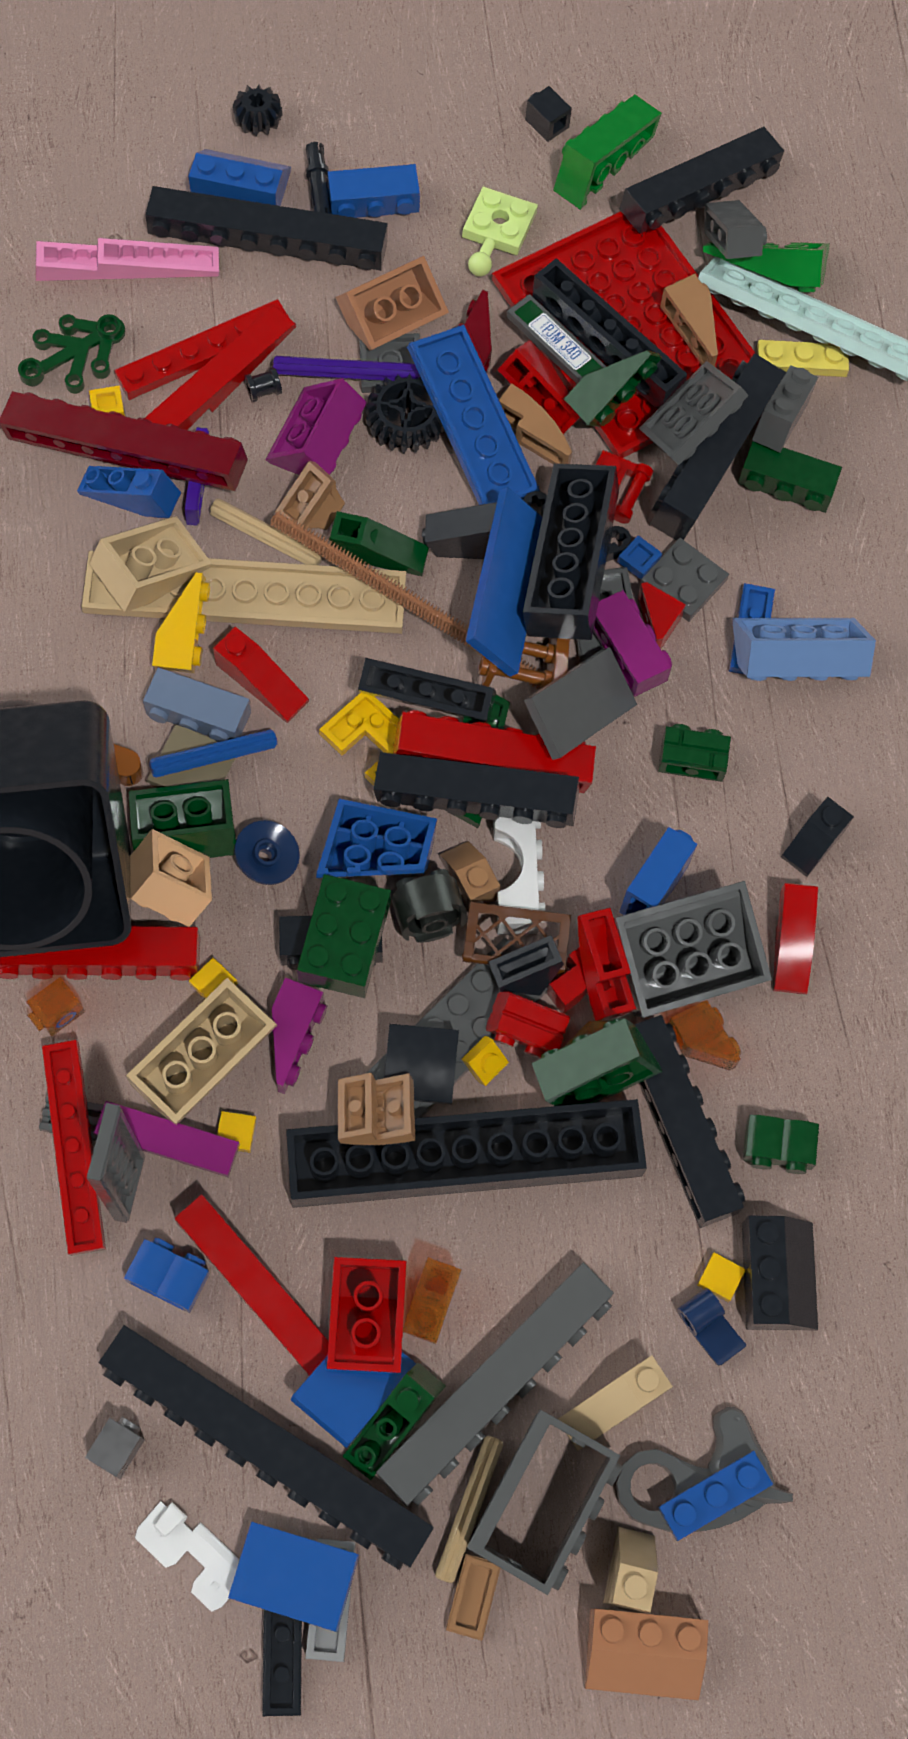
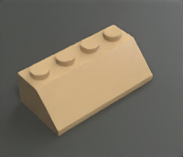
M227 978L126 1075L130 1085L155 1110L177 1125L277 1027V1024Z

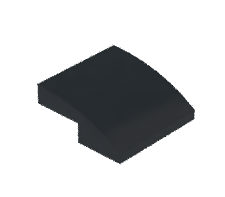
M389 1024L384 1078L409 1073L414 1082V1101L452 1105L459 1030Z

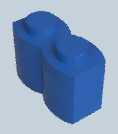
M155 1237L153 1242L144 1239L124 1277L125 1281L190 1313L210 1275L209 1270L204 1268L206 1262L190 1253H187L185 1258L172 1252L174 1246L162 1239Z

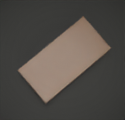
M465 1554L446 1631L480 1641L483 1640L500 1567L486 1559Z

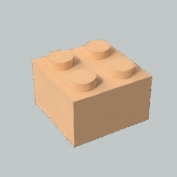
M152 829L130 855V899L142 907H148L165 915L171 921H177L190 927L212 901L210 857Z

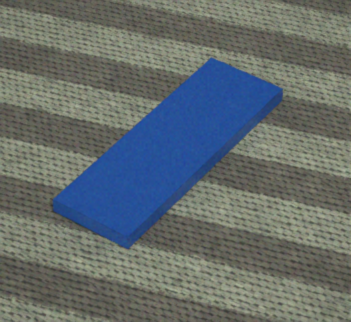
M465 325L409 343L408 351L478 504L483 505L497 502L499 491L506 487H509L522 500L528 493L540 491Z
M506 487L499 491L466 642L511 677L519 672L527 634L523 609L543 517L509 487Z

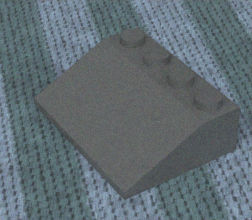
M745 881L614 918L631 971L626 978L636 1009L633 1010L634 1016L648 1017L772 980Z

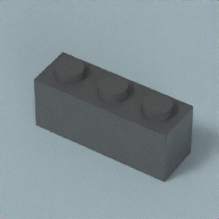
M740 200L705 203L704 233L726 259L762 256L763 245L767 243L766 227Z
M790 365L765 407L752 441L781 453L806 409L819 377L811 374L804 368Z

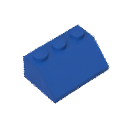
M204 149L195 154L188 176L190 192L281 206L291 173V166Z

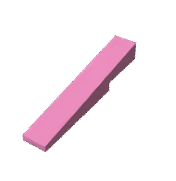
M98 238V245L36 241V281L216 277L219 275V247Z

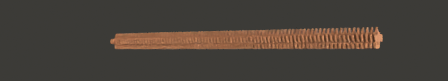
M281 509L272 517L271 526L278 528L277 530H281L286 535L288 534L295 541L298 540V543L305 544V547L315 551L318 555H322L321 557H325L326 560L329 559V562L332 561V564L335 563L339 568L342 567V570H345V572L349 571L348 574L356 576L355 578L366 582L365 584H369L370 587L373 586L372 588H376V591H379V593L383 592V595L393 599L392 601H396V603H400L399 605H403L404 608L407 607L406 609H410V612L413 611V614L420 615V618H423V620L427 619L426 622L434 623L433 626H437L438 629L441 628V631L444 630V633L447 632V635L451 637L454 636V639H457V641L461 640L460 643L468 644L466 642L468 624L463 627L465 623L463 622L460 625L461 620L457 623L458 618L455 621L454 616L450 619L451 614L447 617V611L443 614L444 610L440 612L441 608L436 610L437 605L433 608L434 603L429 606L430 601L426 604L427 599L423 602L424 597L421 600L419 599L420 595L416 598L417 593L413 596V590L409 593L410 589L406 591L407 587L402 589L403 584L399 587L400 582L395 585L396 580L392 583L393 578L389 581L390 576L387 579L385 578L386 574L382 577L383 572L379 575L380 570L375 572L376 568L372 570L373 566L368 568L369 563L367 566H365L366 562L361 564L362 559L358 562L359 557L355 560L356 555L352 558V553L348 556L349 551L345 554L346 549L341 551L342 547L338 549L339 545L335 548V542L331 545L332 541L328 543V538L324 541L325 536L321 539L322 534L317 537L318 532L314 535L315 530L311 533L312 528L308 531V526L304 528L305 524L301 527L302 522L297 524L298 520L294 522L295 518L290 520L291 515L287 518L288 513L285 516L284 511L280 514ZM521 658V668L536 670V666L532 669V664L528 667L529 662L525 665L526 660L522 663L523 658ZM533 684V685H532V687H535V686H536L535 689H539V688L541 689L540 685H537V684Z

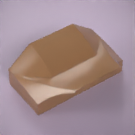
M309 461L275 512L277 513L281 509L280 514L283 511L284 516L288 513L287 518L291 515L290 520L295 518L294 522L298 520L297 524L302 522L301 527L305 524L304 528L308 526V529L319 528L327 530L334 521L336 512L341 511L345 502L336 489V481L316 462Z

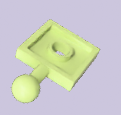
M482 187L462 232L463 238L483 244L480 251L474 253L468 261L469 270L473 275L481 277L490 272L492 268L490 256L494 248L518 255L536 216L538 204ZM496 218L505 219L507 222H504L503 224H498L493 220Z

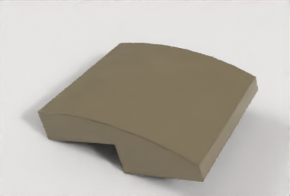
M175 725L158 757L217 743L218 741L188 728ZM235 758L157 778L153 777L150 772L146 782L159 788L225 780Z

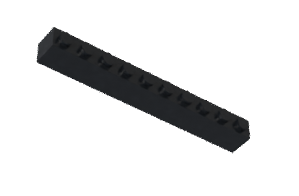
M123 1325L98 1362L106 1368L103 1373L104 1377L120 1387L124 1381L136 1388L133 1396L150 1407L156 1401L167 1409L163 1415L180 1427L183 1426L185 1421L197 1428L194 1436L209 1446L213 1447L217 1441L228 1449L225 1454L227 1458L241 1467H244L246 1462L259 1469L255 1475L273 1488L279 1482L290 1490L287 1497L303 1508H306L308 1503H311L321 1510L318 1517L335 1529H337L340 1523L353 1531L349 1538L368 1550L371 1544L384 1551L381 1559L399 1571L403 1565L408 1568L412 1566L434 1529L429 1523L125 1325Z

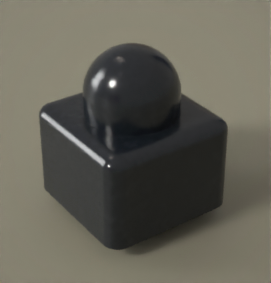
M22 699L0 701V957L119 944L131 932V847L109 716L102 706L88 700L48 704Z

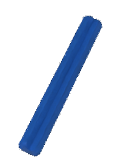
M270 729L152 758L149 762V767L153 777L157 778L273 749L277 745V737L275 732Z

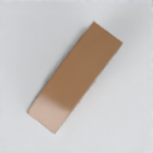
M511 384L499 401L511 427L516 429L518 443L553 465L554 463L570 464L572 450L555 421L533 398L514 384Z

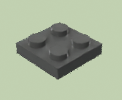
M679 538L641 579L640 585L641 583L648 582L686 604L682 617L690 622L727 581L729 573L682 538Z

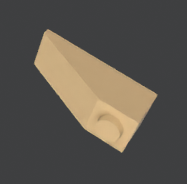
M651 1355L558 1420L595 1440L667 1392L673 1386L653 1355ZM571 1441L577 1451L583 1448L582 1446Z

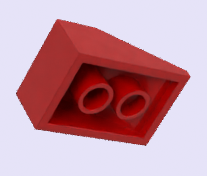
M334 1257L327 1369L401 1373L407 1261Z

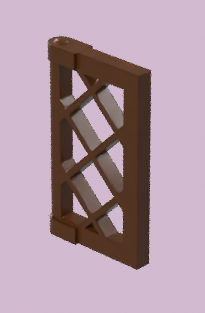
M470 902L462 962L489 965V961L502 956L500 953L517 941L521 947H524L525 945L520 938L535 926L545 938L547 934L540 927L539 923L546 921L560 923L559 934L553 940L554 942L558 940L557 949L564 963L557 974H564L566 971L571 915ZM479 913L497 915L499 918L497 922L484 932L477 924ZM507 917L530 919L533 924L517 936L505 919ZM502 922L514 939L498 951L486 934ZM476 930H478L479 933H480V935L477 936V937H476ZM483 937L495 954L492 956L474 954L475 942Z

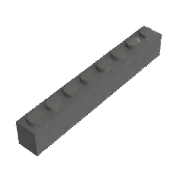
M583 1262L376 1472V1475L406 1507L412 1501L419 1506L433 1491L429 1484L439 1474L445 1479L459 1465L455 1457L465 1447L471 1452L486 1437L481 1431L490 1421L495 1425L499 1424L512 1410L507 1404L516 1395L523 1399L535 1387L537 1383L533 1377L542 1368L548 1373L563 1358L558 1352L568 1342L573 1347L588 1332L583 1326L592 1317L599 1321L612 1307L608 1300L613 1296L614 1292Z

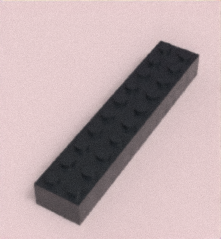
M638 1099L415 1118V1141L386 1145L340 1143L338 1140V1125L286 1129L292 1208L642 1177L647 1169Z

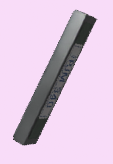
M530 294L507 311V318L576 384L585 375L606 367Z

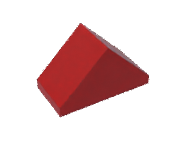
M648 582L641 583L637 599L645 625L649 624L656 636V643L662 649L682 619L686 604Z

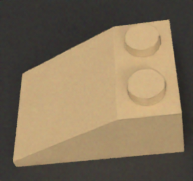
M177 516L100 539L89 563L124 612L151 604L192 579L196 572L202 573L212 565L211 561Z

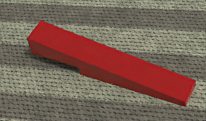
M273 305L145 418L152 423L161 425L173 424L181 429L188 430L208 409L212 413L245 380L244 375L251 374L297 327L295 322Z
M201 1194L174 1218L176 1223L310 1376L327 1357L329 1341Z

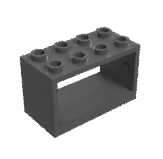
M538 1409L469 1539L467 1548L546 1595L549 1594L552 1588L558 1591L569 1571L564 1564L570 1552L577 1555L587 1535L582 1529L587 1519L590 1518L594 1521L605 1500L600 1497L606 1483L613 1486L622 1469V1465L617 1463L621 1455ZM551 1424L572 1437L571 1441L583 1448L587 1445L605 1455L606 1458L542 1578L523 1567L517 1561L504 1556L486 1544Z

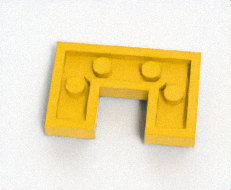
M361 692L319 729V735L341 756L365 735L384 753L393 754L399 718L375 696ZM378 761L365 772V778L373 786Z

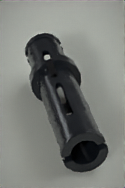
M311 142L306 145L305 149L308 161L306 177L310 183L312 208L316 212L331 214L327 184L329 168L325 163L324 145L320 143L318 149V142Z

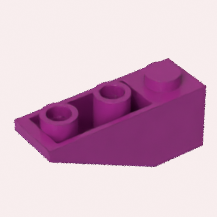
M286 977L272 1006V1020L277 1024V1027L273 1030L276 1082L278 1092L285 1094L288 1085L294 1087L301 1071V1067L297 1066L302 1054L308 1055L314 1041V1036L310 1035L315 1023H322L328 1005L324 1004V992Z

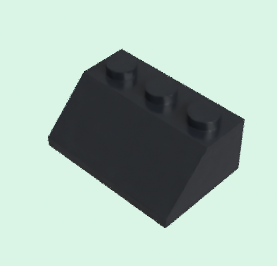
M749 1215L742 1222L744 1269H746L744 1272L746 1330L817 1331L818 1312L813 1223L787 1216Z

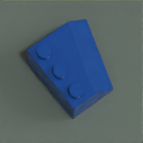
M339 799L316 878H323L324 874L334 877L424 873L428 869L434 845L437 818Z

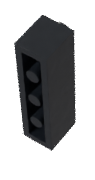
M365 658L358 690L364 694L485 723L490 721L497 692L492 687L370 658Z

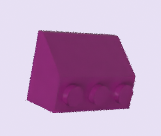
M343 378L304 387L265 460L272 465L297 475L301 474L309 461H314L330 475L336 468V461L341 451L349 443V436L354 426L360 421L361 413L367 402Z

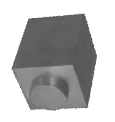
M121 1417L118 1423L109 1418L85 1458L121 1479L144 1442V1439L137 1435L140 1427L124 1417Z

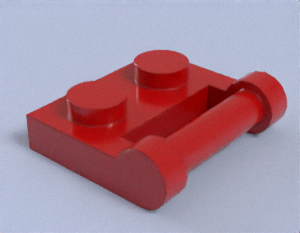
M603 450L596 465L617 467L619 489L626 475L634 478L621 505L616 506L614 516L615 521L627 524L633 516L632 509L645 482L650 481L654 471L647 464H636Z

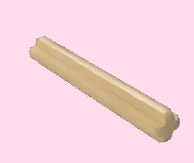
M216 499L211 505L210 514L213 517L305 565H319L321 563L322 555L311 551V549L305 547V544L298 543V540L295 541L288 534H284L281 530H277V528L221 499Z
M486 1436L484 1438L435 1573L438 1579L447 1583L455 1581L503 1447V1442L493 1436Z

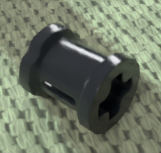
M270 367L268 372L255 376L250 374L244 375L246 388L252 402H256L258 397L268 394H282L280 379L274 367Z

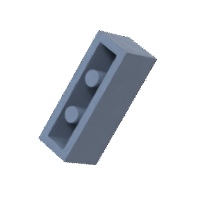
M159 667L143 699L146 714L152 720L163 724L170 722L207 735L218 742L241 737L251 714L250 700L248 698Z

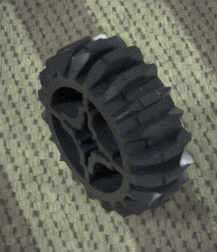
M410 373L407 378L403 379L397 374L395 381L386 377L384 386L376 384L374 393H370L368 397V403L365 407V414L367 415L366 424L368 428H371L373 438L379 437L381 446L389 443L391 452L396 447H401L403 454L407 451V448H412L417 453L420 445L428 449L431 441L438 442L440 434H444V427L421 377L417 380L413 379ZM409 407L408 418L405 419L406 408Z

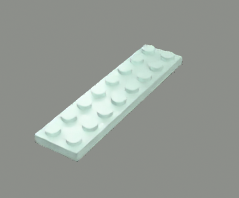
M714 257L700 272L698 279L701 283H705L708 286L710 293L723 294L731 298V301L736 305L752 307L758 310V313L765 318H776L783 321L788 328L794 331L803 330L813 335V338L818 342L834 344L840 347L843 353L850 356L858 355L868 360L870 365L881 369L885 367L894 371L899 378L908 381L907 339L773 279L718 257Z

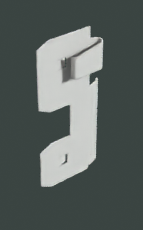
M160 1502L138 1527L135 1539L165 1568L176 1564L185 1552L188 1551L205 1567L194 1581L191 1593L211 1612L221 1608L229 1599L228 1596L240 1559L202 1523L193 1531L186 1526L184 1522L187 1516L173 1502L168 1507Z

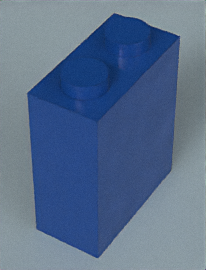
M671 827L667 828L626 890L619 913L625 915L666 902L687 870L698 845L688 833L682 830H674Z

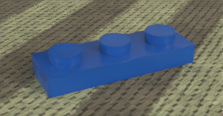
M751 1451L657 1508L675 1540L679 1541L772 1486L773 1483L755 1451Z

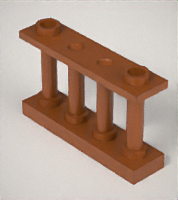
M550 638L546 646L525 641L522 654L543 658V662L547 663V670L544 672L519 667L518 674L509 677L482 655L478 667V675L483 676L482 685L489 687L494 676L497 675L537 684L542 689L567 673L570 639Z

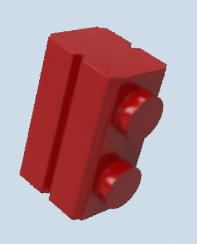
M499 992L492 1008L493 1012L490 1014L486 1025V1031L496 1034L494 1041L513 1047L515 1042L526 1046L525 1053L541 1058L542 1054L549 1050L560 1049L563 1034H565L570 1020L568 1015L510 992Z

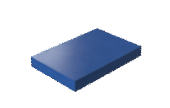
M403 1352L401 1356V1373L327 1369V1355L292 1395L290 1400L344 1447L348 1448L405 1374L416 1365Z
M251 1522L228 1598L338 1632L360 1555Z

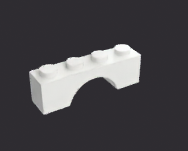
M504 817L493 820L494 841L510 848L517 856L521 866V874L518 879L508 888L498 892L497 906L545 911V903H539L538 891L544 890L543 871H537V860H542V840H536V829L541 828V822L532 821L531 824H520L513 821L512 818ZM507 917L505 919L515 934L522 933L533 924L530 919ZM502 922L497 925V935L511 934ZM535 926L526 934H537L538 929Z

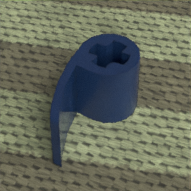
M704 1288L677 1308L684 1324L716 1365L724 1364L746 1347V1343L723 1316L725 1315L723 1306L708 1288Z

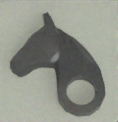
M726 1407L717 1412L713 1417L716 1447L707 1469L684 1462L658 1449L637 1452L623 1463L615 1482L618 1504L630 1519L667 1532L671 1531L660 1511H649L640 1507L631 1493V1479L634 1472L646 1464L658 1465L668 1472L674 1484L673 1498L751 1451H755L773 1485L694 1532L717 1529L732 1524L760 1509L765 1504L793 1502V1493L775 1487L769 1461L747 1417L742 1410L736 1407Z

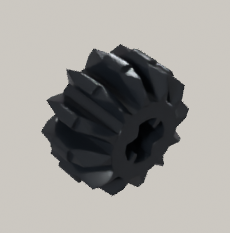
M260 84L254 89L247 85L245 92L238 91L236 100H234L233 113L237 126L242 127L244 133L253 131L257 137L259 132L263 131L268 135L270 128H278L279 120H281L283 115L278 94H273L271 87L263 90Z

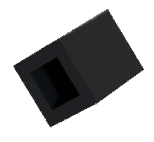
M548 86L540 92H535L527 100L525 120L549 142L569 128L572 107Z

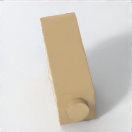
M618 1527L603 1603L636 1612H651L658 1575L655 1536Z

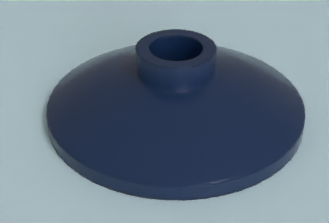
M261 820L247 825L237 836L234 845V856L239 869L245 876L259 884L276 885L282 883L292 876L299 864L300 851L295 837L287 828L273 821ZM259 852L266 853L268 855L269 860H262L259 856Z

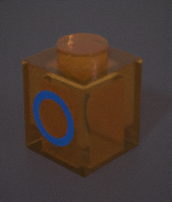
M61 977L26 1001L32 1011L27 1015L39 1032L45 1028L51 1037L85 1013L81 1002Z

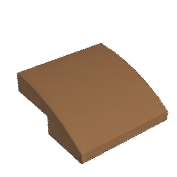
M372 1073L338 1079L339 1142L353 1145H386L415 1141L414 1082L410 1074L375 1080Z

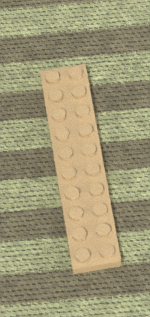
M89 551L81 608L85 614L165 619L191 579L151 604L124 612L89 563L95 551ZM208 558L212 565L209 569L202 572L206 577L205 582L210 583L209 601L203 602L202 614L206 615V621L402 634L403 605L401 606L399 605L400 603L392 601L393 599L383 595V592L379 593V591H376V588H372L373 586L366 585V582L355 578L356 576L348 574L349 571L345 572V570H342V567ZM375 570V572L380 570L379 575L383 572L382 577L386 574V579L390 576L389 581L393 578L392 583L396 580L395 585L400 582L399 587L403 584L402 589L405 588L406 571Z

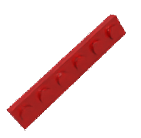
M276 299L114 370L115 377L128 400H131L201 369L273 305L286 316L288 314L280 301Z
M71 1040L42 1046L68 1255L73 1256L105 1250L106 1244L100 1199L87 1180L93 1155V1145L79 1042Z

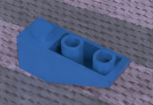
M89 466L77 490L82 496L144 517L170 518L181 495V491L163 470Z

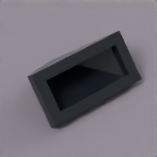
M552 935L489 961L500 992L538 996L543 993L564 965Z

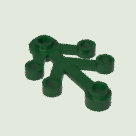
M70 314L63 315L59 319V327L64 335L50 333L46 329H38L33 333L32 338L35 347L39 350H47L51 346L64 349L41 362L34 358H26L18 365L21 381L28 386L34 387L43 381L46 373L73 359L70 373L65 377V384L70 393H80L85 387L83 372L89 350L100 344L97 358L91 362V369L96 378H107L111 372L109 358L113 344L120 342L124 338L126 332L125 325L122 320L112 314L101 316L97 322L78 319ZM67 323H72V324H73V325L70 326V327H65V326H64V325L67 324ZM77 331L91 333L84 338L72 336ZM40 338H47L43 342L38 341ZM99 366L105 367L103 370L96 369ZM72 381H79L76 385L70 384Z

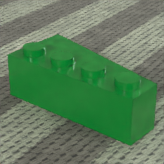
M635 94L625 102L621 101L614 110L608 114H603L591 127L587 126L580 135L574 139L570 138L565 143L562 149L563 158L553 191L581 210L587 204V195L591 191L597 194L603 188L604 183L602 182L609 173L615 176L621 170L627 157L632 159L654 137L662 113Z

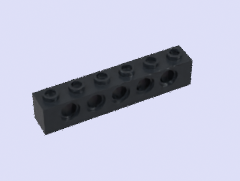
M557 258L534 275L532 297L608 366L646 350L660 354L662 359L657 363V370L649 378L643 379L635 388L655 408L659 409L686 382L687 373Z

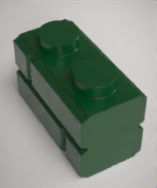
M675 724L672 727L666 726L662 738L658 772L723 782L728 767L731 736H725L716 729H707L704 732L693 731L684 724Z

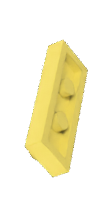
M758 340L757 355L785 372L792 365L797 368H804L813 375L847 377L849 355L843 353L840 347L834 344Z

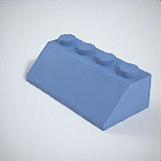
M733 618L737 664L746 677L751 680L763 681L767 677H779L788 681L796 680L797 677H810L811 679L821 681L827 680L828 677L857 680L858 677H870L876 640L855 618Z

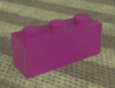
M621 590L598 602L593 631L604 649L611 648L633 696L636 697L667 682L672 668V661L665 650L661 651L656 643V636L649 624L645 625L639 616L640 611L636 602L632 598L629 599L624 590Z

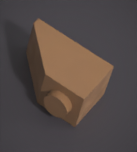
M469 841L439 854V858L445 869L449 871V875L456 879L463 903L468 912L470 902L490 904L497 900V894L501 886L486 858Z

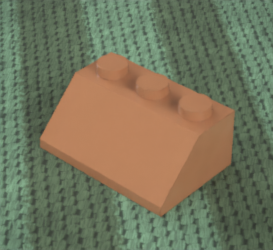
M424 256L335 297L348 326L369 350H373L449 313Z
M590 1609L585 1689L699 1700L707 1661L709 1620Z

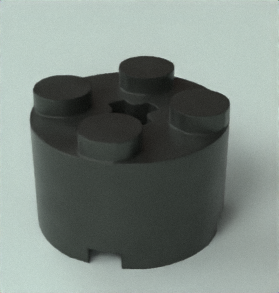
M438 869L428 876L417 879L406 877L396 883L397 890L392 896V903L402 936L405 940L409 941V936L415 937L417 943L439 940L453 934L452 927L459 922L461 928L466 924L468 916L457 881L449 875L447 869Z

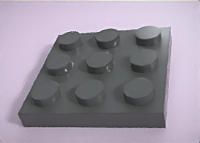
M706 361L639 429L679 465L683 460L689 459L695 453L696 447L706 437L712 436L718 430L719 425L730 414L735 413L749 395L741 386Z

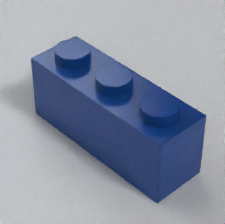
M416 164L328 171L331 214L359 218L394 214L407 215L420 211V190Z

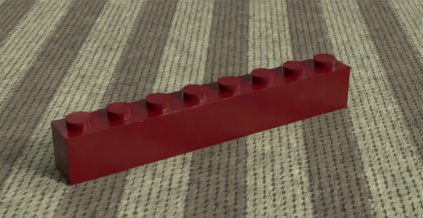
M12 391L0 417V427L8 440L130 468L163 470L170 477L236 491L248 461L242 443L231 437L219 438L210 436L208 433L200 430L193 432L181 429L173 424L161 425L152 423L146 418L134 419L125 417L115 411L108 413L95 410L88 405L76 406L67 404L61 399L49 400L30 392L23 394Z

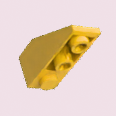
M195 573L156 632L152 666L155 669L159 667L168 671L195 674V666H201L203 648L198 646L199 634H204L206 629V615L202 614L203 602L209 601L210 583L205 582L206 577L203 573Z

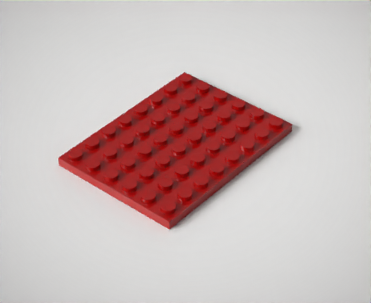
M620 211L492 273L493 283L512 308L529 294L532 296L534 275L557 258L687 373L686 381L702 366L660 307L664 288L693 274H696L699 278V275L662 225L655 230L650 229L639 234ZM711 293L718 350L715 367L732 379L742 360L748 363L755 351ZM581 342V343H582L592 354H594L606 367L608 366V365H607L602 359H600L592 350H590L583 342ZM542 351L552 363L567 389L571 392L577 384ZM636 391L630 400L621 403L614 411L615 416L608 424L594 427L612 453L624 458L654 443L639 428L658 409Z

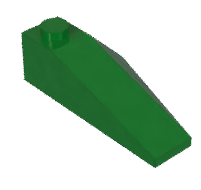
M708 242L703 245V252L783 284L798 286L799 292H815L816 287H821L824 284L830 243L790 242L784 248H779V244L767 242L766 245H763L762 256L726 259L713 242Z

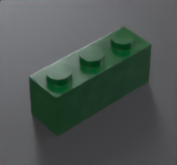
M753 441L738 484L745 486L751 491H761L773 495L781 501H791L803 505L809 510L826 513L842 466L784 447L780 453Z

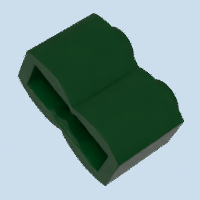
M749 1115L746 1119L743 1160L751 1162V1167L756 1169L768 1170L772 1169V1165L786 1167L785 1171L788 1173L806 1174L807 1170H812L816 1166L819 1124L765 1115Z

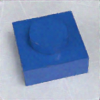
M638 535L619 555L617 562L623 567H627L639 579H642L659 561L663 553Z

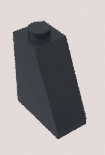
M497 502L427 514L426 526L422 530L424 544L431 549L436 557L484 559Z

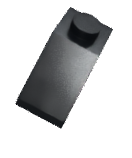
M827 796L798 832L781 858L808 877L843 835L854 816Z

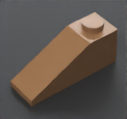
M693 274L664 288L660 307L701 365L708 361L715 367L718 350L711 293L705 283H701L696 274Z

